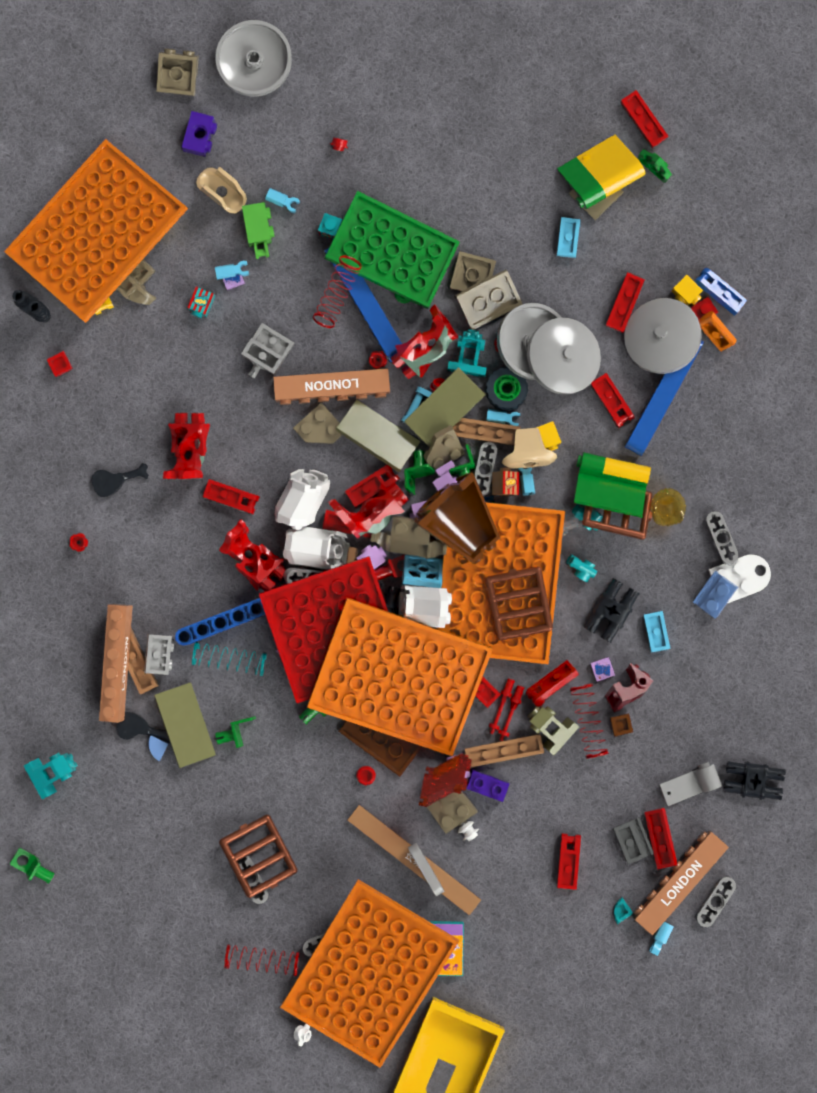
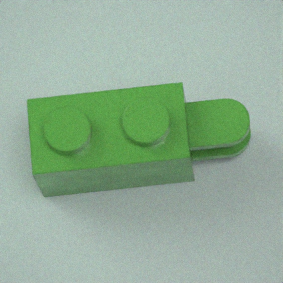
M265 202L242 206L248 244L250 247L254 246L256 259L262 256L270 257L268 244L272 243L271 238L275 237L273 226H269L268 219H271L270 207L266 208ZM264 244L265 248L263 249L257 248V245Z

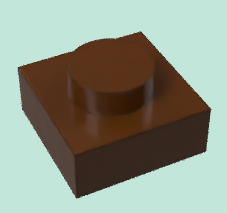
M629 713L610 717L614 737L633 733Z

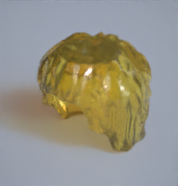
M665 488L653 496L651 512L656 524L670 526L677 525L684 520L686 511L685 500L678 491L672 488Z

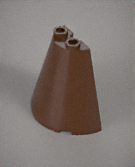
M470 472L456 478L457 483H451L450 485L448 483L430 497L416 513L418 518L415 517L414 522L461 556L476 564L483 559V552L485 550L490 551L496 546L500 536L476 478Z

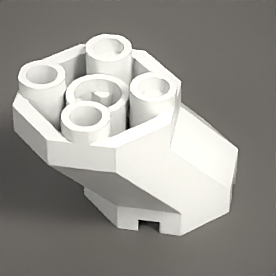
M298 469L290 473L289 482L275 507L276 522L287 524L291 528L298 530L302 529V526L315 522L316 513L330 487L328 475L317 470H309V473H304V469Z
M302 526V529L299 530L292 528L286 531L283 556L284 559H288L289 564L329 570L346 564L350 544L346 543L344 539L347 538L345 533Z
M402 585L401 589H404V592H400L399 615L429 627L445 628V624H450L451 615L448 612V605H451L452 595L447 593L446 588Z

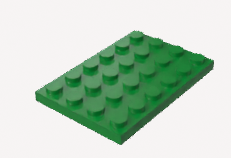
M357 191L324 259L338 265L340 264V256L352 257L359 261L362 267L358 271L347 268L348 270L428 309L460 241ZM341 258L345 264L354 268H360L354 261Z

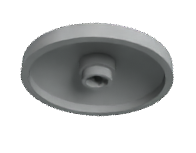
M248 20L232 26L221 37L216 49V66L221 79L230 89L245 96L257 97L275 91L287 79L292 65V54L288 40L278 28L264 21Z
M670 298L651 300L640 306L629 318L624 334L625 346L631 359L640 368L656 374L672 373L685 367L697 354L702 339L701 326L692 309L686 304Z
M538 303L523 304L511 310L500 323L497 333L499 354L504 364L513 373L522 378L536 380L529 369L527 361V347L532 334L547 321L562 318L550 307Z
M555 318L547 321L535 330L527 347V361L533 377L542 387L553 393L566 395L581 391L589 386L598 374L601 362L598 342L593 333L584 324L574 319Z

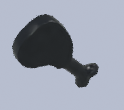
M141 463L139 468L116 474L107 470H98L92 475L94 491L100 497H108L116 493L128 479L138 476L148 479L149 475L146 472L148 466L145 463Z
M125 712L124 721L117 723V734L122 739L129 740L137 735H153L162 737L167 743H170L166 730L150 727L147 721L136 713Z

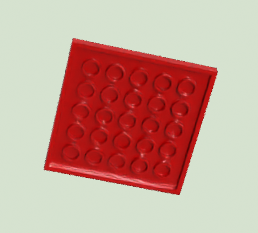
M370 556L259 593L296 703L310 699L346 598L388 612Z

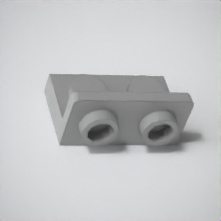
M147 634L144 673L169 674V671L172 670L170 652H173L174 649L172 636Z

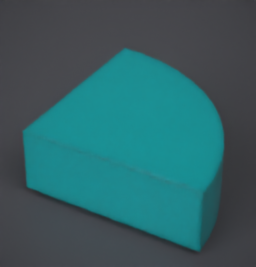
M621 897L614 907V918L617 924L633 914L623 897Z

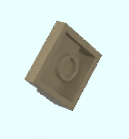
M164 49V52H160L156 92L194 96L199 56L194 55V51H183V54H178L175 49Z

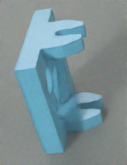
M405 555L401 585L408 584L441 588L443 559H426L419 556ZM423 567L428 569V571L423 572L420 571L418 568ZM409 571L416 572L420 577H413ZM429 574H436V577L433 579L426 578Z

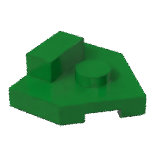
M643 149L637 159L663 183H666L672 175L667 168L668 164L655 152L652 154Z

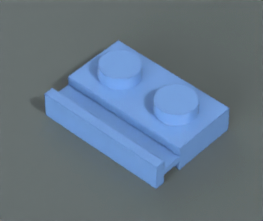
M714 571L693 603L700 606L701 609L716 619L739 587L717 571Z

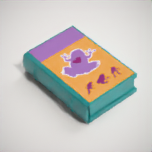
M431 921L435 926L459 939V943L438 976H463L464 922Z

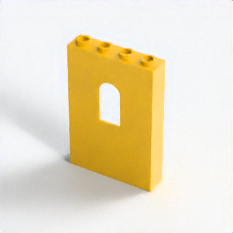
M432 997L392 1093H427L426 1087L438 1059L456 1066L445 1093H479L505 1031L504 1027Z

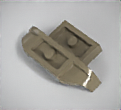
M143 259L119 285L117 290L126 299L150 305L156 300V297L145 290L144 284L156 271Z
M394 515L391 532L380 531L377 534L371 535V542L378 543L388 552L429 559L442 554L446 555L447 545L439 540L430 539V533L419 527L413 518Z

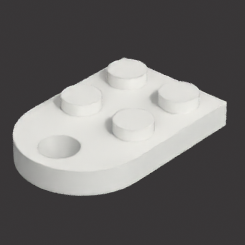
M746 555L738 558L737 562L733 565L721 564L708 569L710 576H712L714 571H717L739 587L728 603L763 590L768 585L771 577L768 563L757 555ZM757 565H762L765 568L764 575L758 576L755 573Z

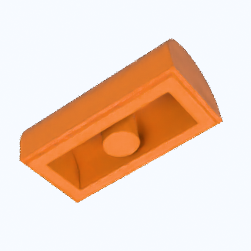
M713 311L701 317L699 323L702 331L720 352L735 345L737 339Z

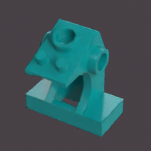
M468 330V332L464 331L463 336L459 335L457 347H461L458 363L449 361L447 371L454 372L459 367L467 375L485 377L486 367L477 366L479 352L484 351L485 340L482 339L483 334H479L477 330ZM465 347L476 349L474 360L463 358Z
M60 753L49 757L50 762L42 765L39 758L24 765L41 799L57 792L53 782L61 779L63 782L72 777L71 772L77 770L78 764L72 759V754L60 755ZM48 767H51L55 774V777L50 779L45 770Z

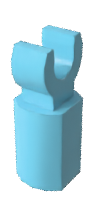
M272 188L268 190L265 200L280 207H287L291 213L296 212V209L290 206L291 203H300L298 198H288V195Z
M241 261L237 265L229 264L215 267L217 280L236 277L237 274L248 276L249 271H241L242 266L248 265L247 261Z
M488 409L486 422L505 424L506 422L510 425L518 426L519 423H514L512 417H520V413L512 412L507 414L506 411Z
M518 468L522 474L520 476L522 495H534L533 474H530L532 468Z
M664 922L659 927L653 937L655 940L649 950L651 953L658 956L662 945L666 944L673 929L672 925Z

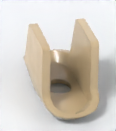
M221 167L218 169L207 168L198 176L196 181L197 187L227 212L235 214L246 204V194L241 189L237 180ZM220 186H224L227 189V195L224 197L216 194V190Z
M538 428L517 429L514 452L506 456L502 460V464L511 469L547 466L557 459V455L545 449Z

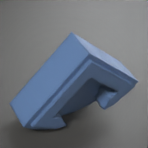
M151 735L149 739L150 752L155 759L160 761L169 743Z

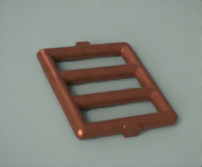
M649 491L645 493L643 516L639 531L628 529L630 515L622 514L621 527L609 524L611 511L604 510L602 522L591 520L593 507L583 505L585 509L582 524L586 527L644 540L647 535L648 522L652 518L650 509L653 495Z
M540 567L517 571L512 569L508 570L507 573L487 576L485 578L495 635L498 641L522 637V639L528 638L529 635L553 629L542 569ZM535 575L536 587L495 594L493 583ZM539 594L541 603L539 606L499 613L497 602ZM543 613L545 623L543 625L507 632L502 630L501 621Z
M264 815L248 825L245 823L235 832L219 840V844L248 898H252L268 888L273 889L278 886L277 883L298 871L270 815ZM266 824L271 833L270 835L233 854L229 843ZM275 841L279 852L244 871L241 870L237 862L238 860ZM284 859L288 867L287 870L251 889L246 878Z

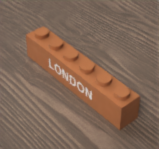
M388 369L274 377L275 401L280 402V405H289L291 401L299 400L300 404L310 403V399H318V402H328L329 398L345 401L348 400V397L356 396V399H367V395H375V398H384L386 394H390Z
M109 604L107 608L99 721L116 723L124 721L133 605Z
M711 831L701 833L697 838L699 842L696 846H691L684 854L686 857L683 861H677L678 865L672 867L673 872L670 876L665 875L659 882L661 886L656 891L652 890L646 897L648 901L643 906L640 904L633 912L635 914L633 918L651 935L659 929L729 848Z

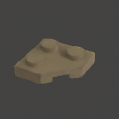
M459 251L450 289L463 292L492 277L496 261Z
M322 403L293 427L306 443L333 444L342 436V434L336 431L339 425L338 420Z
M451 425L433 435L431 439L432 444L429 450H426L423 457L426 463L436 470L451 460L453 462L465 455Z

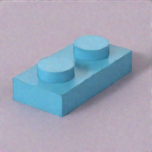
M561 217L557 256L576 258L580 219Z
M663 611L643 615L650 651L656 652L670 649Z

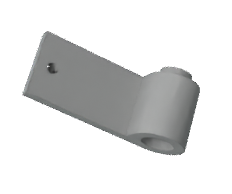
M709 761L698 765L699 769L659 784L666 805L670 806L702 792H709L721 787L722 784L714 764H709Z

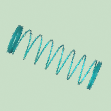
M195 642V645H194L193 655H192V665H195V664H196V661H197V658H195V655H196V649H199V650H200V644H199V642ZM267 653L261 655L260 676L264 675L263 668Z

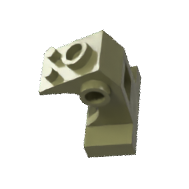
M535 706L533 711L527 715L529 717L528 721L532 723L529 727L537 734L541 731L548 737L543 747L552 755H555L579 726L568 717L560 723L554 717L556 713L548 706L546 708ZM553 721L558 728L550 735L545 729Z

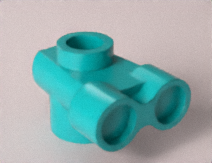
M577 504L572 510L573 516L583 520L584 509ZM592 508L591 520L600 522L603 516ZM584 526L586 529L591 531L592 528Z
M571 554L566 560L569 566L576 569L574 575L585 582H588L590 577L594 578L597 574V570L594 569L595 564L586 559L582 562Z

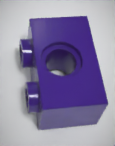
M191 111L182 144L183 152L206 157L207 152L210 153L212 148L211 135H215L217 130V123H215L213 116ZM199 131L205 132V136L200 139L196 138V134Z
M472 769L466 789L503 802L509 782Z

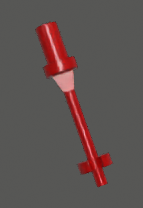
M508 678L504 690H501L500 694H503L494 723H489V727H492L491 734H494L495 729L499 730L500 728L497 723L507 697L512 696L511 691L515 680Z
M517 685L514 696L510 699L511 710L503 731L500 729L498 731L501 734L499 739L501 741L504 740L505 736L509 737L510 733L506 731L514 710L522 702L520 699L525 687Z

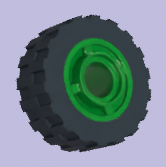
M508 367L494 371L486 384L487 399H489L491 405H494L496 409H501V411L517 409L524 403L528 394L526 379L516 375ZM509 385L512 388V392L504 393L502 387Z

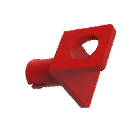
M407 554L392 560L389 559L386 566L374 570L377 580L379 581L389 576L395 579L401 577L403 571L397 568V563L400 560H404V556Z

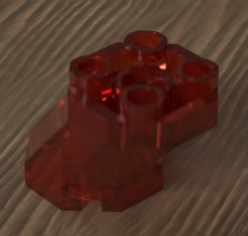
M460 753L436 767L426 766L425 771H428L429 774H424L420 798L423 801L419 800L418 805L427 807L453 792L461 794L462 790L466 791L468 779L465 778L466 771L470 772L472 762L468 758L469 755Z

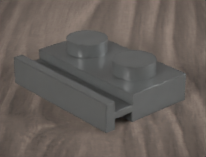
M639 817L613 827L627 864L654 854Z

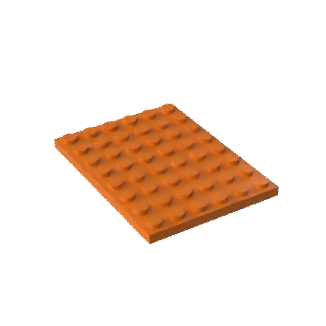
M105 139L4 252L86 323L188 208Z
M486 502L500 539L492 550H485L483 552V559L476 564L447 546L446 555H444L441 588H446L447 593L452 595L451 605H448L451 619L450 624H445V628L436 627V629L491 647L493 650L490 658L549 664L552 630L532 634L528 638L523 639L522 637L502 641L496 639L485 578L487 576L507 573L508 570L512 569L517 571L540 567L542 569L553 624L565 511ZM535 575L496 582L493 585L495 594L536 587L537 583ZM539 594L500 601L497 602L499 613L539 606L541 603ZM543 613L501 621L503 632L545 624Z
M346 598L307 708L453 756L493 649Z
M358 879L280 1008L381 1068L456 948L459 939Z

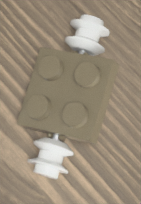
M434 771L424 778L426 781L423 784H429L430 788L428 791H435L436 793L425 800L424 804L445 834L459 825L461 827H459L458 833L464 834L463 841L466 839L471 841L478 836L476 832L479 829L472 827L473 821L466 822V820L478 812L456 780L442 788L444 779L439 780V772L436 774Z

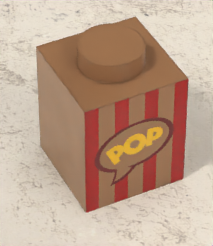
M500 468V471L492 472V495H519V472H513L511 468Z

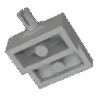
M261 323L255 335L249 340L241 353L243 357L250 360L254 365L248 375L255 379L261 369L275 376L295 343Z

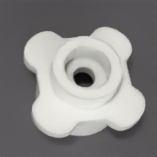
M299 1025L295 1029L294 1039L298 1041V1046H302L304 1042L310 1040V1025Z

